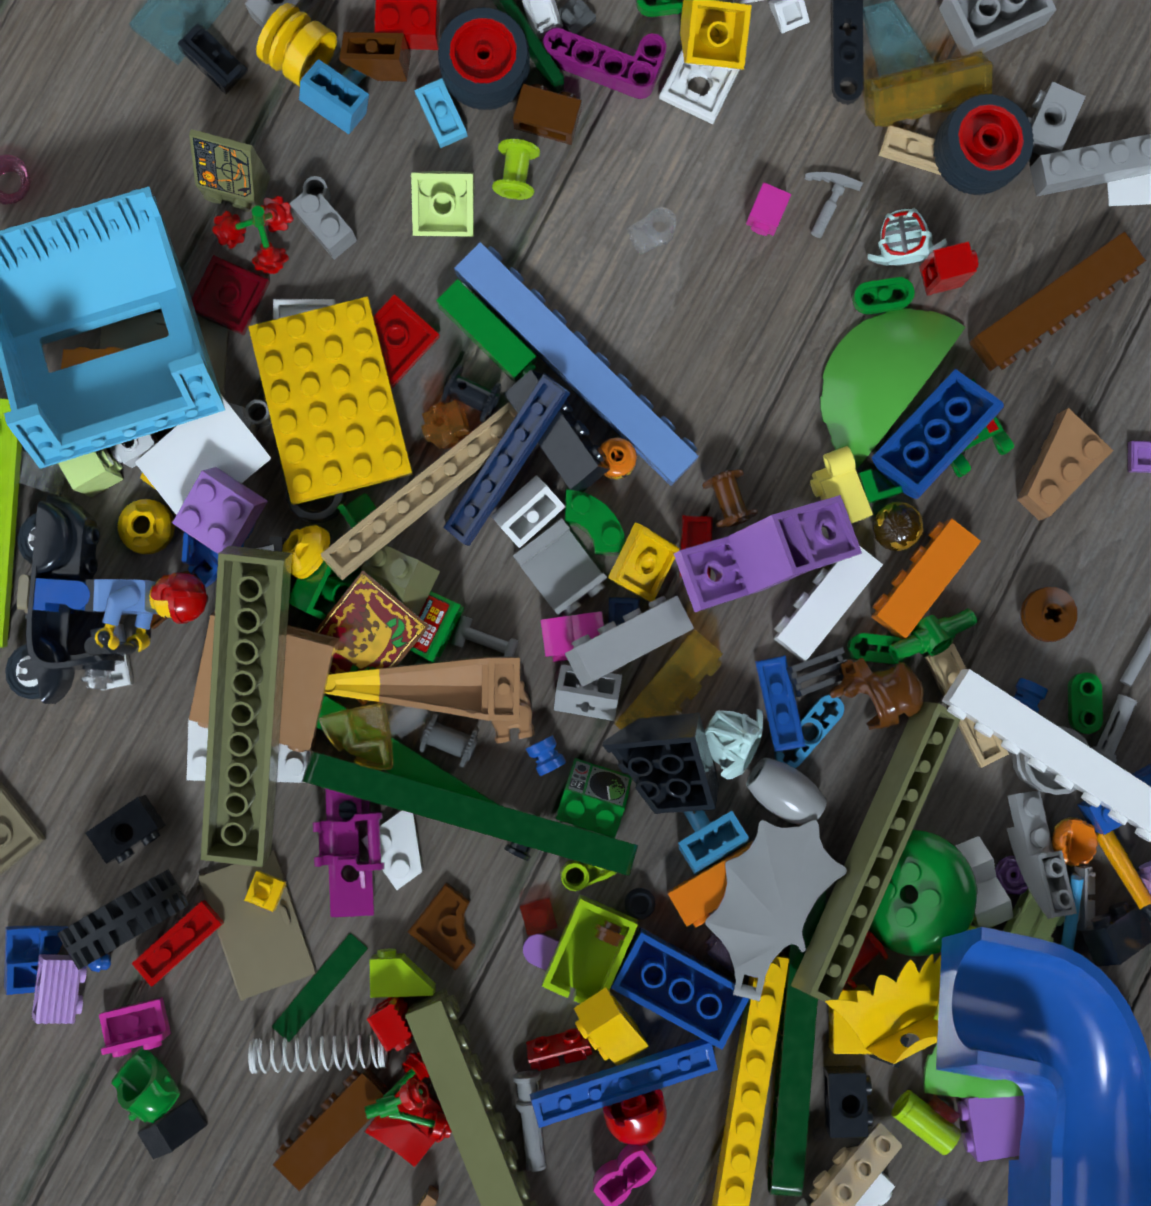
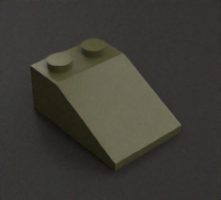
M387 545L365 561L361 572L364 570L417 616H419L440 571Z

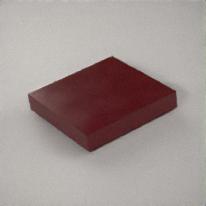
M213 255L192 297L196 315L244 336L270 282L267 278Z

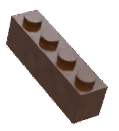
M363 1068L360 1073L356 1069L351 1072L342 1082L345 1088L338 1095L332 1092L320 1105L323 1110L316 1117L312 1114L308 1116L298 1127L301 1133L294 1140L288 1137L275 1151L278 1157L273 1166L299 1192L370 1120L367 1119L364 1107L376 1103V1099L384 1097L383 1095L390 1091L369 1068L366 1070Z

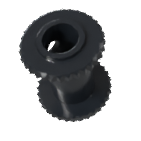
M459 365L446 382L443 390L442 404L447 405L451 398L482 412L480 422L484 423L496 408L502 386L497 382L491 390L462 376L464 367Z

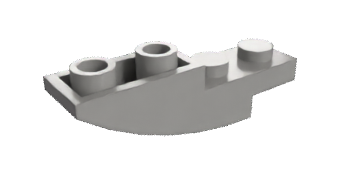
M1040 791L1007 796L1014 827L1007 828L1016 862L1032 896L1048 919L1077 914L1063 852H1054Z

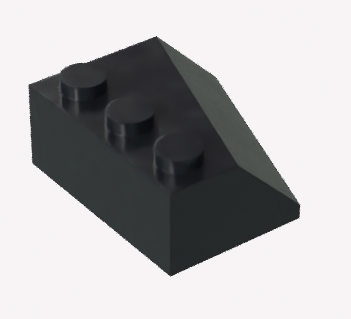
M700 713L638 718L603 741L602 746L608 753H613L618 760V767L623 773H628L636 783L635 789L654 814L712 810L716 808L719 782Z

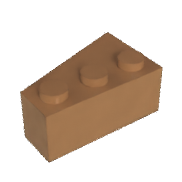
M1069 408L1056 415L1053 422L1054 425L1047 439H1045L1035 465L1032 466L1017 498L1038 520L1050 517L1114 451Z

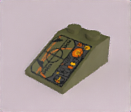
M191 129L189 138L195 185L204 195L203 198L217 204H221L222 200L233 203V207L247 212L254 206H261L270 175L253 146Z

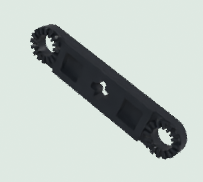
M831 0L833 97L837 99L836 101L841 102V104L849 105L855 103L861 96L864 88L863 0ZM845 23L849 24L850 29H855L852 30L849 36L845 35L844 30H840ZM851 81L854 87H856L855 93L850 95L844 94L840 89V83Z

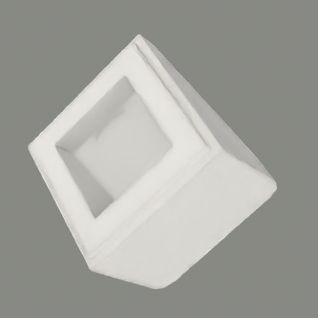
M804 0L769 1L770 9L781 33L810 22Z

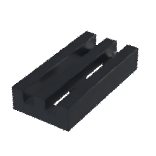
M843 647L786 668L796 697L806 695L843 680L841 664L847 661V659L844 660L842 655L845 653ZM835 657L836 663L800 677L796 673V671ZM836 669H839L841 673L805 688H802L800 684Z

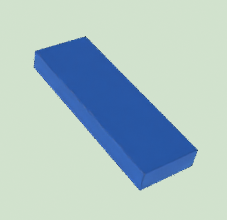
M786 655L756 661L775 753L806 747L792 683L786 670L788 668Z

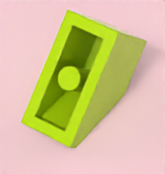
M396 949L377 950V954H373L369 959L370 998L434 995L436 983L404 953L396 954Z

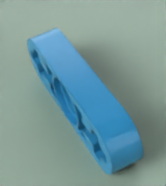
M823 695L818 698L800 719L801 727L806 723H813L817 727V736L811 741L804 739L807 748L804 751L802 748L795 750L794 756L796 759L794 762L790 760L784 762L782 759L785 755L782 752L775 753L774 751L775 760L794 768L798 767L843 716L844 704L842 700L838 697L831 698L830 695ZM834 701L835 706L833 709L836 713L835 715L827 714L822 719V721L827 723L823 727L811 715L815 712L816 716L820 717L825 710L822 704Z

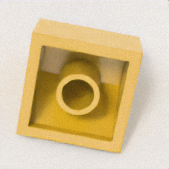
M683 0L680 37L684 63L744 70L752 5L715 0Z

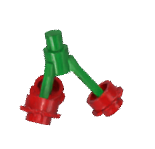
M420 1052L416 1054L409 1053L406 1056L407 1060L402 1064L406 1074L390 1091L383 1095L384 1097L376 1099L374 1104L365 1106V1113L367 1119L380 1116V1118L389 1116V1118L429 1127L428 1137L435 1138L436 1142L439 1143L444 1138H449L452 1132L444 1112L435 1111L430 1120L399 1111V1104H403L408 1110H421L426 1106L429 1098L428 1087L421 1081L424 1077H429ZM399 1092L400 1096L396 1098L395 1095Z

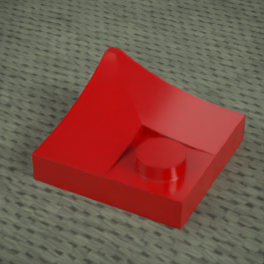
M399 1092L395 1095L396 1098L400 1096ZM430 1093L426 1106L421 1110H408L403 1104L398 1105L401 1112L430 1120L435 1111L444 1112L440 1102ZM380 1116L374 1117L364 1131L396 1152L413 1167L419 1163L436 1142L435 1138L428 1137L429 1127L401 1119L389 1118V1116L380 1118Z

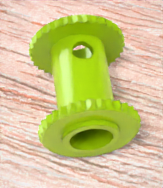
M505 139L501 141L498 145V150L506 156L503 179L493 182V191L509 199L524 200L532 197L534 189L526 183L529 161L539 157V148L535 144L521 139Z

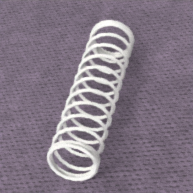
M371 1034L369 1056L365 1067L361 1049V1036L358 1035L356 1060L354 1066H352L348 1036L346 1035L344 1059L340 1068L336 1052V1036L334 1035L331 1062L329 1068H327L323 1048L324 1038L321 1036L320 1055L317 1067L315 1068L311 1055V1037L309 1036L307 1059L304 1069H302L298 1051L299 1038L296 1037L294 1062L292 1068L289 1069L286 1057V1038L284 1037L282 1042V1061L279 1070H277L273 1055L274 1039L271 1038L269 1064L267 1069L264 1070L261 1060L262 1041L260 1038H256L255 1040L252 1039L249 1045L248 1063L252 1074H256L259 1068L266 1074L271 1064L277 1073L282 1070L284 1064L287 1071L291 1073L296 1066V1062L300 1071L304 1072L310 1062L312 1070L316 1072L321 1065V1061L324 1068L329 1071L334 1060L337 1068L341 1071L345 1066L346 1059L349 1067L354 1070L360 1058L361 1065L366 1070L370 1065L372 1057L374 1066L377 1069H385L388 1051L386 1052L378 1039L379 1065H377L373 1035Z

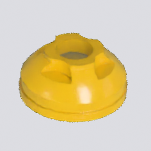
M140 499L127 505L121 512L118 520V533L122 542L130 550L140 554H154L166 548L171 542L175 531V525L172 524L174 518L164 504L156 500ZM139 516H146L150 521L149 530L143 534L135 532L133 527L135 519Z
M310 525L290 533L289 538L283 544L282 552L292 553L291 574L298 579L307 578L322 564L321 553L329 548L330 534L327 530L317 525Z

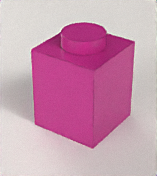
M763 182L746 225L751 226V230L759 235L767 236L770 234L774 236L791 194Z

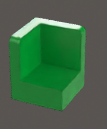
M870 469L858 473L869 504L897 496L903 492L901 486L895 487L878 469L873 471Z
M366 493L346 506L343 503L338 506V509L351 528L355 527L377 509Z

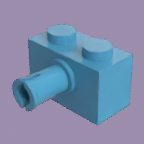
M318 59L300 81L299 100L341 130L350 134L367 112L369 94L357 86L367 75L349 66L341 75Z
M704 810L694 811L695 814L693 811L683 812L695 832L678 842L680 852L694 875L699 874L748 844L749 837L733 811L710 822Z

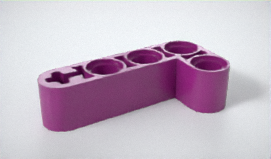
M561 28L549 30L543 40V46L559 69L637 99L647 98L653 92L664 65L667 47L663 37L654 33L647 34L642 38L634 57ZM655 49L659 52V55L651 57L645 51ZM586 54L591 56L592 60L581 62L578 57ZM614 65L619 67L620 71L610 73L606 68ZM643 76L647 78L648 82L646 84H638L634 81V78Z

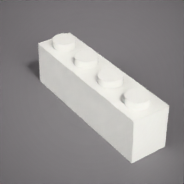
M860 547L862 554L833 563L828 570L822 568L812 581L816 584L809 594L804 591L793 604L797 609L789 618L785 615L774 628L778 633L773 639L800 661H807L882 567L883 564L862 547Z

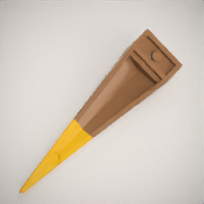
M484 656L329 674L325 694L487 721H519L520 657Z

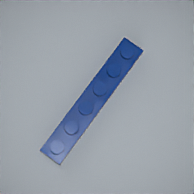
M699 1039L529 1095L538 1127L541 1128L716 1071L718 1068L712 1044Z

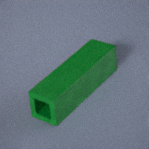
M458 279L436 300L438 308L514 383L530 370H536L534 366L537 362L536 355Z

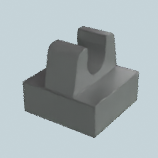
M569 0L558 10L563 24L562 28L579 36L596 22V15L583 0Z

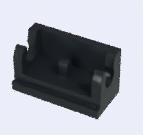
M199 23L177 43L180 52L225 95L248 72V69Z

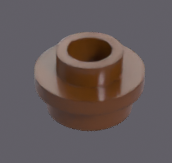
M606 920L603 926L596 924V938L616 947L619 946L621 940H625L626 936L620 934L622 927Z

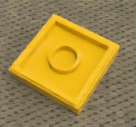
M635 522L608 579L639 597L652 602L655 600L675 559L674 553L678 552L680 548L642 524Z

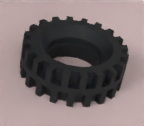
M168 869L60 931L58 935L77 969L80 970L187 907L189 903Z

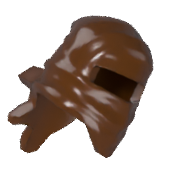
M859 658L855 662L849 659L841 664L843 680L839 685L831 689L829 693L831 698L842 695L853 698L859 693L868 694L877 712V715L866 723L869 730L899 724L898 716L905 713L908 717L917 714L923 705L924 688L917 675L904 662H899L894 667L885 671L872 672L865 660Z

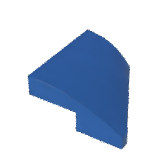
M5 927L4 989L6 995L35 993L39 955H57L63 944L58 933L67 927Z

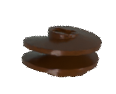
M1057 587L1040 588L1028 594L1023 601L1020 611L1021 622L1027 633L1035 639L1043 642H1056L1065 638L1073 631L1077 622V607L1074 599L1066 591ZM1047 610H1052L1053 616L1047 620L1044 614L1048 613Z

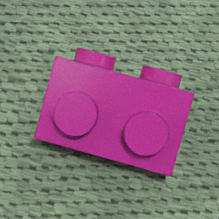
M163 997L99 1013L105 1046L101 1048L102 1055L112 1053L113 1057H120L131 1053V1048L142 1045L143 1050L153 1049L161 1046L162 1040L171 1034Z

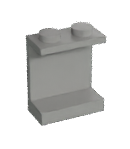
M563 519L559 520L513 555L514 559L558 616L562 613L566 616L570 615L581 606L578 602L587 594L592 598L605 588L602 582L607 579V576L592 561L570 532V528Z

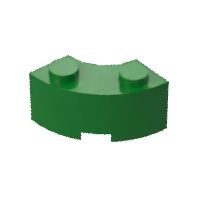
M566 489L565 523L576 526L587 533L593 543L595 555L619 556L626 540L623 529L615 514L599 499L581 491Z

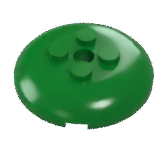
M912 830L869 928V931L884 947L903 955L928 956L941 952L943 937L965 932L970 928L976 914L978 888L974 872L962 852L950 841L935 833ZM908 885L914 886L918 891V899L915 902L906 898L905 891Z

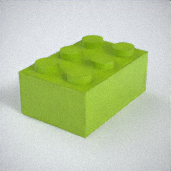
M580 894L542 979V987L568 998L571 986L575 988L574 1001L580 1004L605 987L610 990L638 926L637 919ZM606 920L622 927L620 934L626 936L625 940H621L619 946L616 947L596 938V924L603 926Z

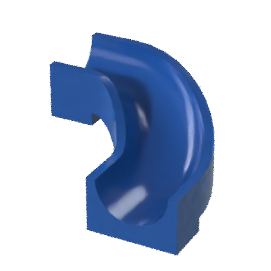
M979 927L943 937L941 946L936 1070L990 1080H1010L1021 1088L1024 1095L1025 1109L1019 1160H1009L1008 1206H1151V1059L1140 1026L1117 986L1099 967L1083 955L1063 945L1043 939L986 927Z

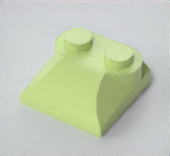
M459 171L412 172L413 236L473 237L474 173Z

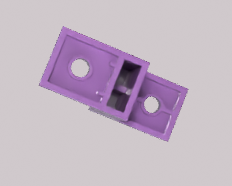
M841 495L770 515L730 536L680 550L674 553V557L694 612H698L766 590L808 571L862 554ZM822 527H825L828 531V539L823 536ZM708 567L714 571L715 581L709 578L707 574Z

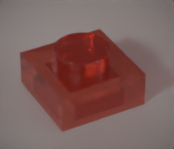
M550 896L520 904L519 907L527 936L558 928Z

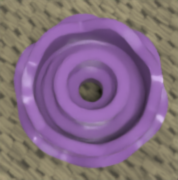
M1007 856L1001 859L996 865L995 872L1007 894H1023L1026 892L1028 886L1021 874L1015 856ZM1015 872L1016 875L1012 878L1011 873Z

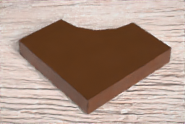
M446 882L408 930V933L456 971L476 944L468 936L464 925L465 911L470 900Z

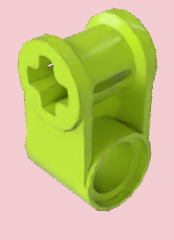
M570 860L562 866L560 877L567 889L579 891L596 882L605 880L617 872ZM574 867L581 869L583 872L581 881L575 884L566 880L567 871Z

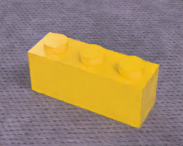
M606 987L574 1008L579 1018L575 1022L578 1030L585 1039L588 1038L595 1050L598 1049L605 1061L610 1058L618 1066L649 1047L636 1022Z

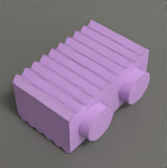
M39 955L32 1018L35 1023H75L76 1014H81L83 996L78 995L79 984L84 983L86 980L87 966L78 970L70 955Z

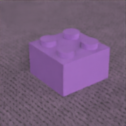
M213 467L201 471L172 524L218 554L227 546H242L268 501L219 468Z

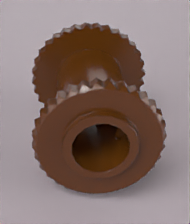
M741 469L728 470L716 474L702 485L704 489H714L724 519L716 524L718 528L737 526L749 521L758 513L757 509L747 510L736 481L737 478L744 474Z

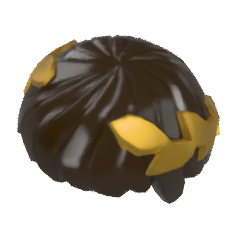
M892 502L886 505L876 514L873 521L875 539L882 547L889 550L901 551L908 549L918 541L923 532V521L920 513L912 505L904 502Z

